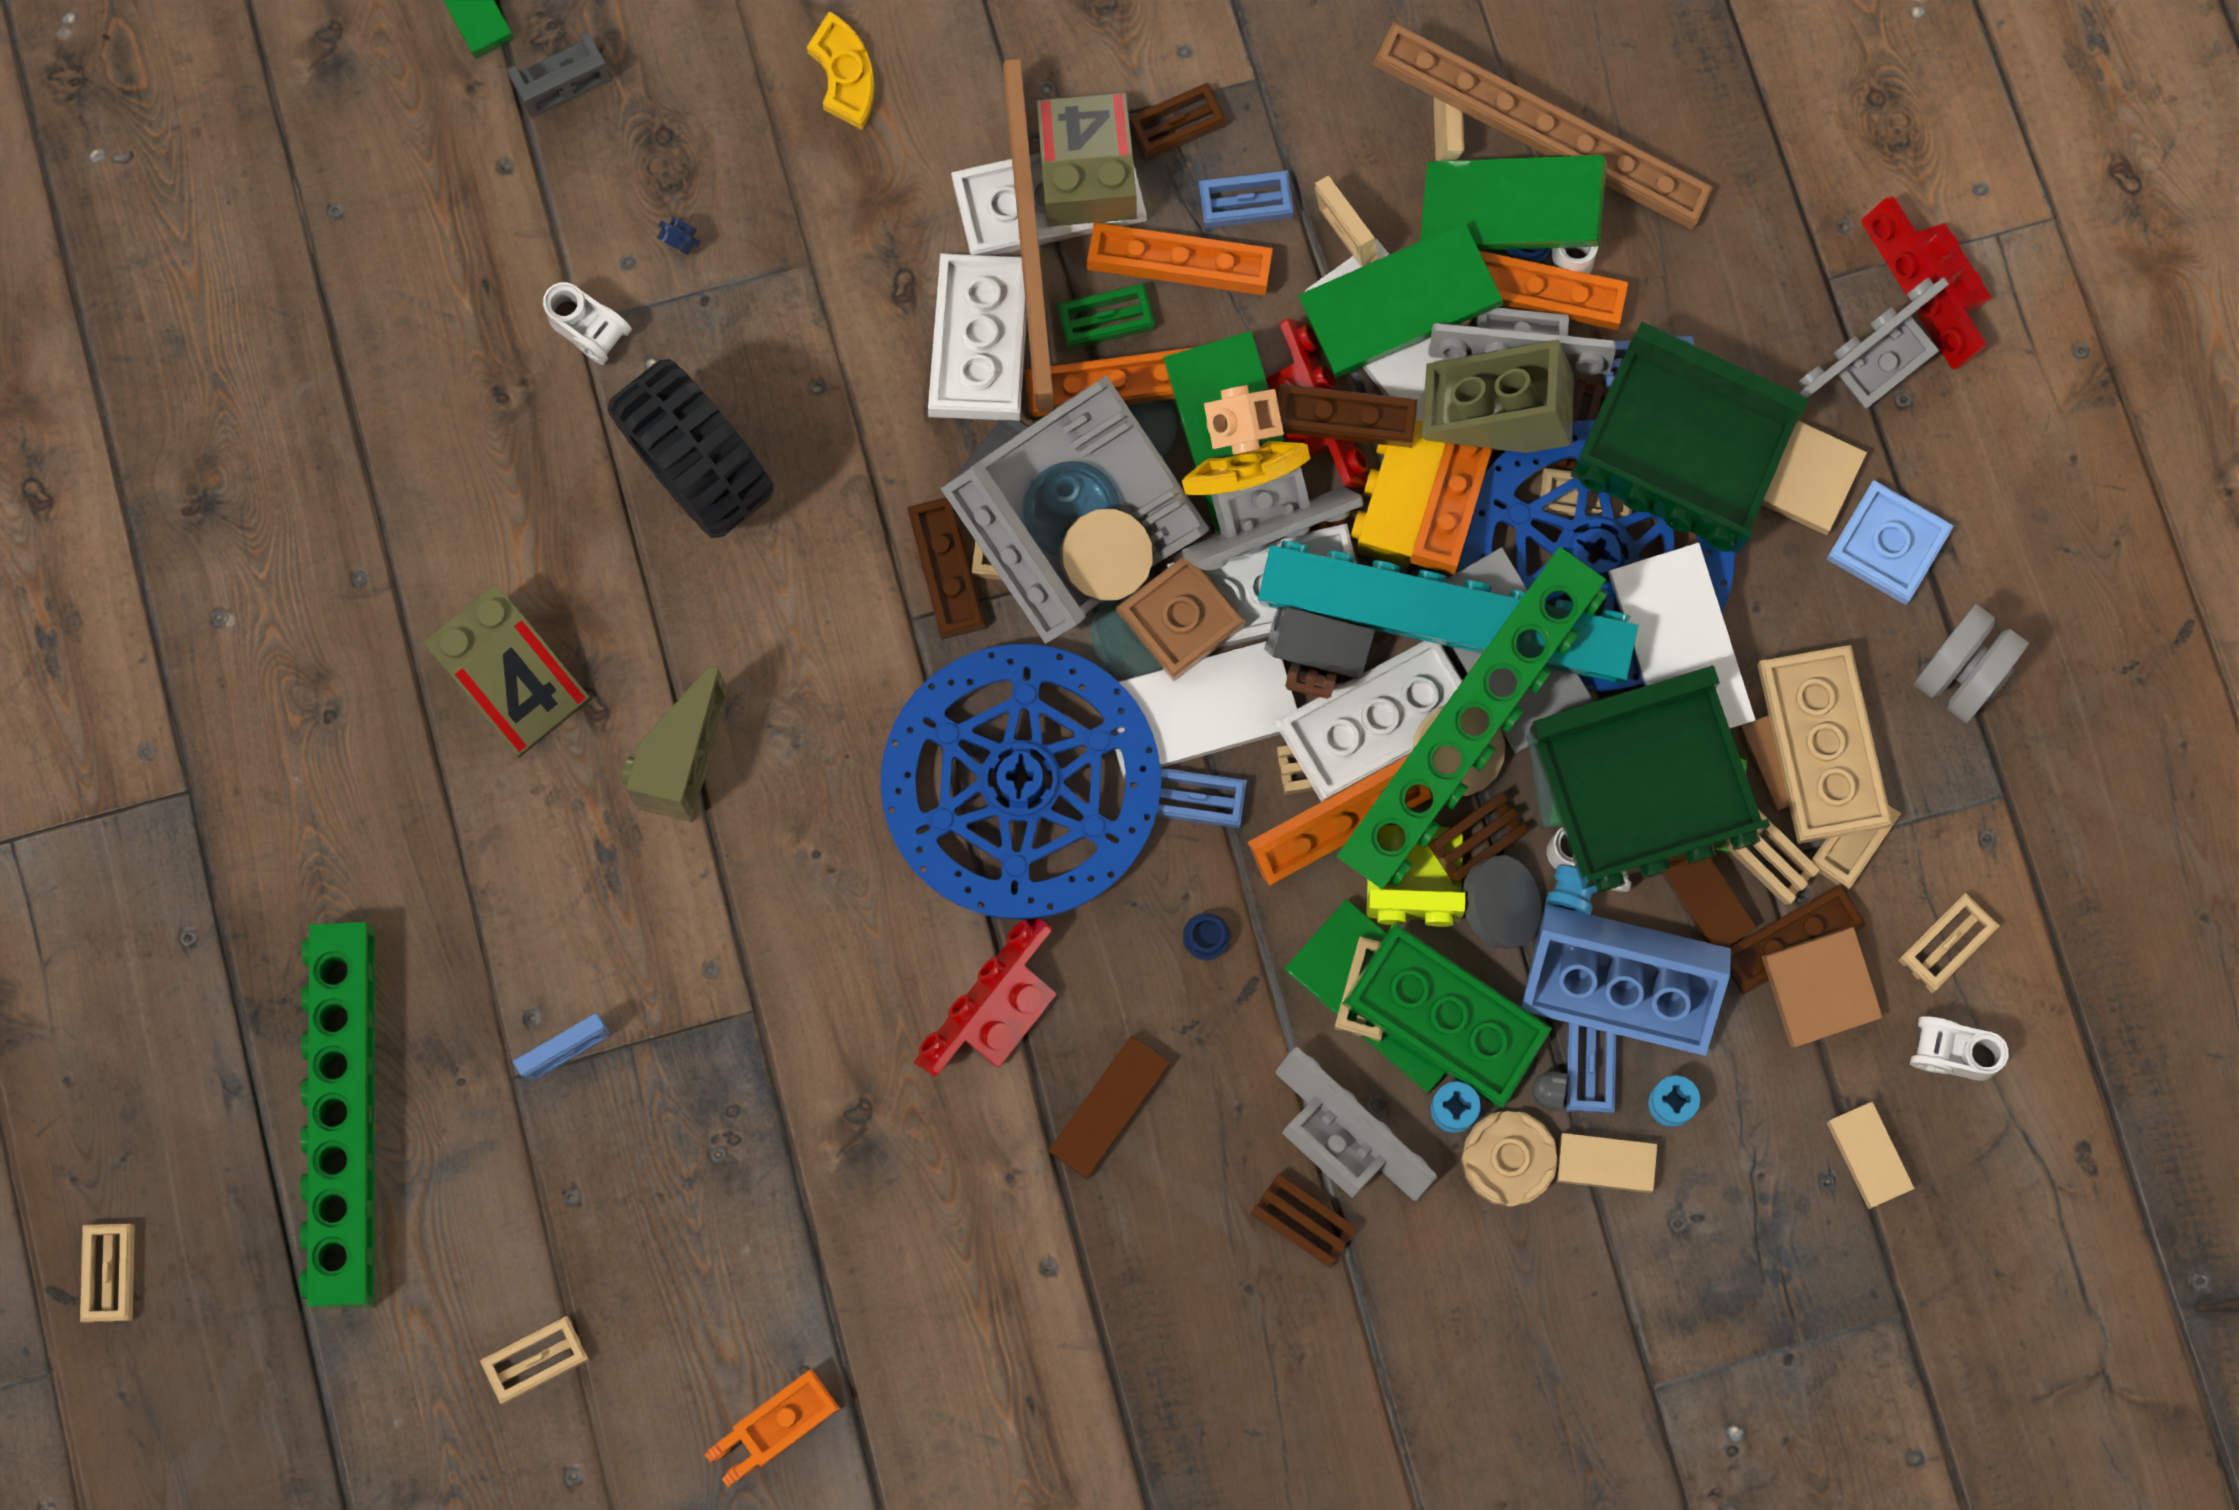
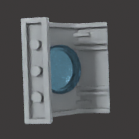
M1107 375L1070 398L941 488L1045 644L1078 625L1086 618L1084 614L1102 602L1088 598V596L1081 594L1068 583L1061 568L1060 546L1067 530L1077 518L1096 509H1116L1132 515L1145 528L1152 543L1153 563L1151 567L1210 530Z

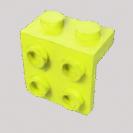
M1383 825L1379 830L1378 839L1385 849L1397 850L1405 842V832L1399 825ZM1439 827V829L1429 842L1434 840L1436 837L1441 835L1450 827ZM1462 833L1442 846L1446 853H1449L1463 842ZM1416 843L1406 859L1413 863V865L1397 887L1388 882L1382 890L1367 879L1366 916L1368 918H1378L1377 922L1380 924L1401 925L1405 924L1406 920H1425V925L1446 927L1452 926L1453 921L1460 922L1464 915L1465 893H1462V879L1453 883L1428 845L1423 848ZM1462 856L1453 861L1457 868L1462 865Z

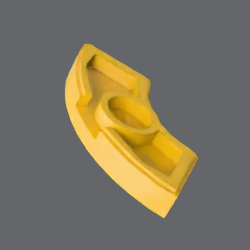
M829 11L807 46L808 54L822 65L828 76V91L823 101V108L834 116L863 130L868 121L874 100V77L866 48L856 32L840 17Z
M1267 441L1260 446L1259 450L1225 458H1207L1182 480L1185 495H1210L1233 492L1277 479L1310 460L1308 445L1294 442Z

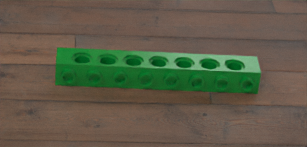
M1559 546L1336 857L1382 890L1388 882L1397 887L1413 865V863L1406 859L1416 843L1425 848L1441 826L1434 821L1436 815L1444 805L1451 810L1455 807L1468 789V786L1461 781L1470 768L1473 766L1478 771H1481L1496 750L1494 746L1489 744L1496 732L1501 728L1508 733L1523 713L1524 709L1517 705L1527 690L1536 694L1552 671L1545 667L1548 660L1555 651L1564 656L1580 634L1579 631L1573 628L1574 624L1583 612L1592 617L1606 598L1608 593L1601 589L1606 582L1604 577ZM1562 592L1570 597L1573 608L1567 617L1554 619L1545 611V600L1552 593ZM1536 631L1543 637L1545 648L1539 656L1527 658L1519 653L1516 643L1518 637L1523 632ZM1499 669L1511 671L1517 679L1515 691L1506 697H1499L1493 694L1489 688L1490 676ZM1473 707L1483 709L1489 717L1488 728L1484 733L1477 736L1466 733L1461 725L1463 713ZM1451 746L1459 752L1461 764L1457 771L1451 774H1444L1436 769L1433 758L1439 748ZM1421 784L1431 790L1433 803L1427 811L1416 812L1407 805L1406 794L1413 785ZM1387 823H1395L1405 832V842L1397 850L1385 849L1379 842V830Z
M367 922L309 924V938H303L302 961L304 966H309V984L302 986L301 1003L303 1012L309 1013L308 1031H304L301 1036L302 1057L304 1060H308V1078L302 1079L301 1102L303 1107H308V1126H302L300 1143L303 1155L308 1154V1173L302 1174L300 1180L302 1202H307V1221H302L300 1226V1245L302 1250H307V1269L301 1270L300 1294L302 1299H307V1306L316 1310L375 1307V930ZM345 963L348 968L346 978L339 984L329 985L327 979L329 970L336 964ZM337 1010H346L348 1015L346 1025L339 1031L329 1032L327 1022L330 1015ZM336 1057H346V1072L340 1078L329 1079L327 1075L329 1063ZM336 1104H345L347 1107L345 1121L339 1126L330 1127L327 1123L328 1111ZM344 1151L347 1156L345 1168L338 1174L330 1175L327 1171L328 1158L334 1152ZM343 1198L347 1204L345 1216L338 1222L330 1223L326 1215L328 1205L335 1199ZM343 1246L347 1253L344 1266L337 1271H330L326 1264L328 1253L334 1247Z

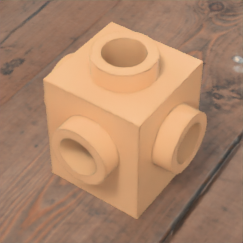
M1248 385L1221 390V400L1204 403L1207 429L1213 449L1231 446L1233 455L1259 450V440L1284 435L1275 389L1249 393Z

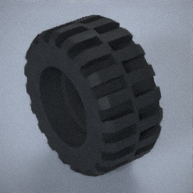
M671 359L658 360L610 399L607 410L618 429L623 433L626 440L658 481L671 494L673 499L709 537H724L771 499L774 485L759 460L754 456L749 446L739 436L732 424L719 411V408L676 362Z

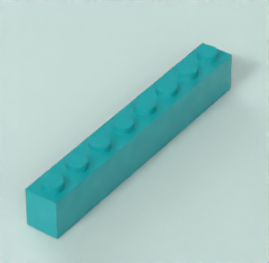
M1282 541L1281 547L1270 545L1258 601L1261 606L1275 609L1288 606L1348 623L1371 627L1375 631L1482 654L1526 592L1511 590L1509 597L1491 593V585L1477 581L1465 580L1463 587L1445 583L1446 576L1439 573L1419 570L1418 577L1399 573L1401 566L1393 563L1374 560L1372 567L1354 563L1355 556L1347 553L1328 551L1327 557L1309 554L1310 547L1292 541ZM1557 600L1555 607L1545 604L1544 607L1550 617L1563 619L1572 612L1573 604L1570 601ZM1603 610L1601 617L1596 615L1590 617L1588 614L1582 613L1573 626L1580 634L1564 656L1555 651L1545 667L1625 685L1639 625L1629 623V615L1616 611ZM1526 631L1518 637L1516 646L1522 656L1535 658L1543 652L1545 642L1538 632Z

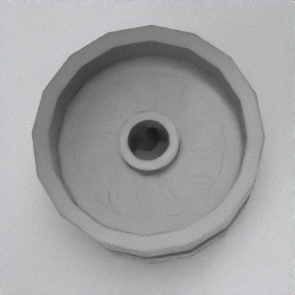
M1976 603L1913 683L1915 687L1933 699L1939 697L1954 679L1958 681L1960 685L1949 698L1947 710L1965 724L1971 720L1985 701L1989 703L2011 676L2015 670L2013 665L2029 645L2026 639L2010 628L2002 631L1988 648L1985 647L1982 642L1993 629L1995 617Z

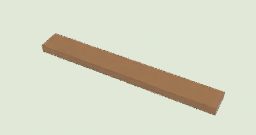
M1394 22L1372 66L1549 157L1604 155L1607 160L1605 186L1691 230L1697 224L1713 187Z
M1020 59L1005 60L1003 73L1035 404L1039 412L1053 411V388Z

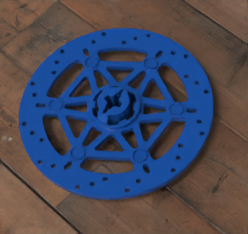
M1595 420L1572 422V438H1576L1577 441H1572L1571 446L1531 453L1506 451L1488 468L1470 522V529L1467 532L1457 566V573L1480 560L1481 556H1487L1492 553L1494 530L1497 523L1500 522L1515 529L1516 571L1527 590L1546 566V564L1542 566L1532 576L1527 575V538L1533 540L1551 556L1554 555L1560 546L1605 579H1610L1608 571L1643 560L1639 557L1638 553L1659 535L1663 537L1664 553L1673 551L1674 530L1663 519L1648 512H1635L1615 519L1609 494L1605 492L1598 493L1602 515L1587 516L1585 508L1588 489L1575 478L1570 479L1530 504L1514 496V492L1518 487L1538 471L1566 459H1578ZM1533 461H1538L1539 464L1535 465ZM1515 463H1520V466H1515ZM1496 468H1501V471H1496ZM1573 490L1578 492L1573 520L1543 511L1544 507ZM1498 501L1504 504L1506 509H1501L1493 502ZM1483 512L1484 515L1480 516L1478 513ZM1655 518L1657 524L1640 539L1634 541L1626 527ZM1536 520L1561 528L1562 533L1558 541L1552 542L1531 525V521ZM1587 528V531L1583 533L1577 532L1579 530ZM1696 535L1697 543L1700 544L1722 613L1732 587L1735 553L1717 550L1709 545L1706 539ZM1594 548L1603 551L1601 559H1598L1596 564L1590 563L1587 560L1589 553ZM1624 548L1626 559L1624 558L1623 554L1620 553V549ZM1706 551L1710 553L1709 556L1705 555ZM1610 581L1603 584L1601 589L1608 593L1605 598L1604 610L1614 611L1616 595ZM1721 582H1725L1726 586H1722ZM1562 592L1552 593L1546 598L1544 604L1546 605V602L1566 594ZM1634 652L1632 653L1625 685L1578 675L1588 692H1614L1643 685ZM1633 676H1637L1638 680H1634Z
M1009 644L979 650L953 661L927 679L915 691L898 715L886 743L881 768V797L887 825L898 850L915 874L932 890L959 907L977 914L1010 920H1032L1065 913L1085 905L1113 886L1129 870L1148 841L1155 823L1161 791V769L1154 736L1146 717L1128 691L1113 676L1087 659L1062 649L1034 644ZM994 654L995 657L989 658V655ZM1058 656L1063 657L1061 660L1056 659ZM1012 660L1014 662L1013 664H1008V661ZM1025 669L1030 670V679L1028 681L1023 679ZM1072 670L1076 672L1074 675L1070 674ZM969 681L973 682L972 685H968L967 683ZM1009 681L1013 684L1012 697L960 724L954 723L945 716L946 711L973 691L998 682ZM949 682H954V685L952 686L948 684ZM1041 684H1053L1078 695L1099 712L1104 719L1103 724L1088 730L1039 699ZM932 685L935 686L934 689H932V690L929 689L930 686H932ZM1085 686V689L1080 690V687ZM1117 690L1120 691L1118 695L1114 694ZM1023 710L1028 711L1032 731V739L1030 741L1014 739L1020 714ZM1124 710V713L1120 714L1118 711ZM1005 713L1009 714L1002 743H997L972 732L975 728ZM1040 716H1047L1074 733L1075 736L1044 745L1042 742ZM924 720L932 721L936 724V727H929L924 723ZM1119 728L1125 729L1124 732L1116 736L1111 735L1113 731ZM913 729V732L908 733V730ZM927 741H932L943 748L940 804L937 808L924 813L921 812L918 805L916 776L923 746ZM894 742H898L897 746H893L892 744ZM960 742H968L990 751V754L985 762L979 765L959 747ZM1082 746L1086 747L1087 751L1063 769L1059 767L1054 757L1056 754ZM1117 749L1121 751L1124 759L1126 787L1119 817L1115 821H1110L1099 814L1101 762L1103 755ZM1151 749L1152 752L1147 753L1146 750ZM1012 753V755H1010L1009 757L1005 758V759L1002 761V763H1001V759H1002V758H1004L1006 755ZM1032 754L1039 756L1043 760V767L1047 771L1048 776H1053L1051 790L1046 789L1044 792L1043 771L1038 761L1032 757ZM958 759L978 779L957 796L951 797L952 761ZM1023 763L1028 781L1025 782L1024 789L1021 790V798L1019 799L1013 781L1017 780L1021 764ZM1086 765H1091L1089 803H1084L1064 785L1067 779ZM1143 767V768L1146 769V771H1145V772H1141V771H1140V768ZM991 772H997L999 792L1004 801L1010 805L1009 809L998 802L999 797L994 787H989ZM911 774L910 778H906L905 775ZM1136 784L1137 787L1131 788V785ZM901 790L902 792L898 795L896 791ZM980 793L983 795L987 803L986 808L960 816L955 814V810L976 794ZM1063 797L1083 816V819L1076 821L1051 809L1058 798ZM1041 798L1040 804H1038L1034 808L1029 809L1032 805L1036 804ZM895 809V812L890 813L889 810ZM1149 816L1150 819L1145 820L1144 817ZM998 817L1002 846L997 848L967 829V825ZM1040 819L1070 830L1064 836L1038 849L1032 848ZM1012 821L1027 823L1020 852H1014L1012 849L1009 826ZM925 826L930 827L928 831L922 834H917V831ZM1134 829L1135 832L1130 833L1129 830ZM950 832H954L1001 862V878L999 880L987 879L963 868L939 847L937 840ZM1110 834L1116 837L1119 842L1113 843L1106 838V835ZM1082 838H1086L1097 846V851L1090 858L1071 871L1045 881H1030V865ZM919 848L923 849L922 853H918L917 850ZM921 868H926V872H921ZM960 872L961 876L956 877V873ZM1113 873L1114 877L1110 878L1108 874ZM1089 877H1093L1094 881H1088ZM1075 878V881L1070 882L1069 879ZM1013 882L1018 883V892L1016 895L1011 894V887ZM967 888H970L971 892L966 893L965 890ZM1034 899V903L1030 904L1028 900ZM980 903L985 904L983 908H979L978 905ZM1052 905L1053 909L1048 910L1047 906Z

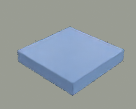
M1873 480L1826 560L1907 605L1954 525Z

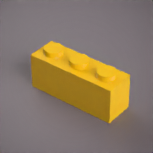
M1415 420L1412 448L1378 444L1376 453L1384 455L1380 471L1371 468L1363 494L1370 496L1371 501L1367 513L1358 510L1351 537L1359 539L1356 554L1393 563L1409 569L1414 546L1446 444L1424 440L1422 436L1423 421Z

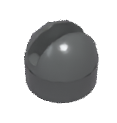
M1545 1072L1538 1076L1532 1088L1535 1101L1546 1109L1562 1111L1568 1074Z

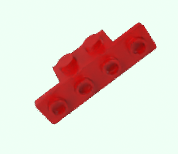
M1890 196L1883 199L1862 218L1861 223L1906 296L1928 277L1934 284L1943 277L1949 283L1948 286L1916 310L1950 367L1958 369L1986 347L1985 341L1967 312L1981 308L1992 297L1983 285L1980 275L1973 269L1960 248L1957 238L1950 232L1945 223L1916 232L1896 198Z
M1290 318L1280 322L1295 363L1266 378L1268 389H1275L1277 402L1280 384L1334 390L1336 388L1335 379L1330 370L1321 361L1317 351L1320 344L1312 327L1305 322ZM1293 434L1282 435L1284 442L1307 444L1310 459L1330 450L1343 484L1347 487L1365 488L1368 480L1366 474L1369 469L1368 462L1363 452L1355 446L1354 441Z
M1037 918L1023 920L1011 929L1007 936V944L996 957L989 959L978 972L977 982L967 994L960 996L951 1005L947 1020L937 1032L931 1033L924 1039L919 1048V1055L914 1060V1064L936 1077L964 1042L991 1065L997 1068L1002 1065L1056 996V993L1024 966L1051 932L1052 928L1046 922Z

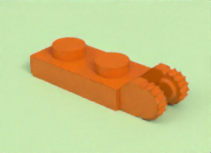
M810 1369L732 1427L734 1431L711 1447L704 1455L710 1463L719 1461L741 1441L744 1443L751 1456L726 1472L722 1480L727 1488L750 1474L758 1466L764 1467L841 1408L813 1369Z

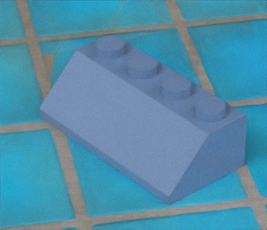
M1546 904L1534 946L1521 1008L1531 1014L1575 1023L1580 1026L1605 1032L1608 1031L1617 1035L1706 1056L1730 977L1731 948Z

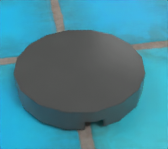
M1507 855L1481 859L1472 866L1464 881L1463 893L1468 892L1469 904L1465 905V914L1474 933L1487 946L1492 948L1501 947L1506 950L1527 944L1535 937L1541 923L1542 912L1539 889L1530 871L1519 860Z

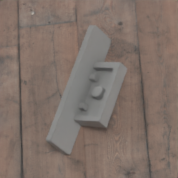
M1929 277L1907 294L1912 301L1899 313L1893 307H1890L1870 323L1875 330L1874 333L1862 342L1854 336L1834 352L1839 361L1826 371L1818 365L1797 383L1802 387V390L1798 394L1808 398L1837 375L1860 405L1867 409L1939 351L1911 317V314L1948 286L1947 280L1943 277L1934 284Z
M1496 308L1477 316L1476 327L1433 324L1428 355L1430 357L1450 360L1559 340L1573 371H1579L1587 375L1597 373L1609 374L1616 351V342L1613 340L1568 336L1569 315Z
M1301 466L1284 476L1264 484L1233 492L1211 494L1221 534L1184 548L1182 550L1183 558L1198 569H1218L1226 565L1229 558L1242 553L1254 554L1261 552L1269 547L1270 542L1282 537L1294 538L1302 536L1309 532L1310 526L1320 522H1334L1345 519L1350 515L1351 510L1364 505L1362 496L1346 487H1340L1309 499Z
M1295 1047L1287 1055L1276 1070V1074L1305 1100L1308 1105L1288 1124L1282 1134L1351 1198L1381 1170L1412 1200L1416 1201L1437 1178V1175L1428 1167L1425 1160L1413 1153L1397 1139L1386 1124L1373 1117L1357 1102L1355 1096L1350 1091L1342 1088L1324 1072L1315 1059L1307 1056L1298 1047Z

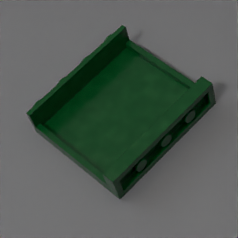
M1641 322L1628 344L1570 476L1579 480L1588 490L1598 493L1605 492L1622 500L1623 504L1631 510L1648 512L1663 519L1674 530L1680 532L1689 531L1706 539L1709 545L1717 550L1732 551L1739 554L1753 534L1751 528L1792 431L1804 414L1810 399L1645 322Z
M1714 665L1533 721L1529 731L1583 890L1596 886L1598 893L1612 890L1625 884L1623 877L1638 872L1642 873L1643 878H1650L1669 871L1670 862L1683 858L1687 859L1688 864L1698 863L1714 857L1715 848L1728 844L1732 845L1733 850L1752 846L1761 841L1759 835L1763 834L1770 826L1768 819H1761L1716 691L1720 681Z

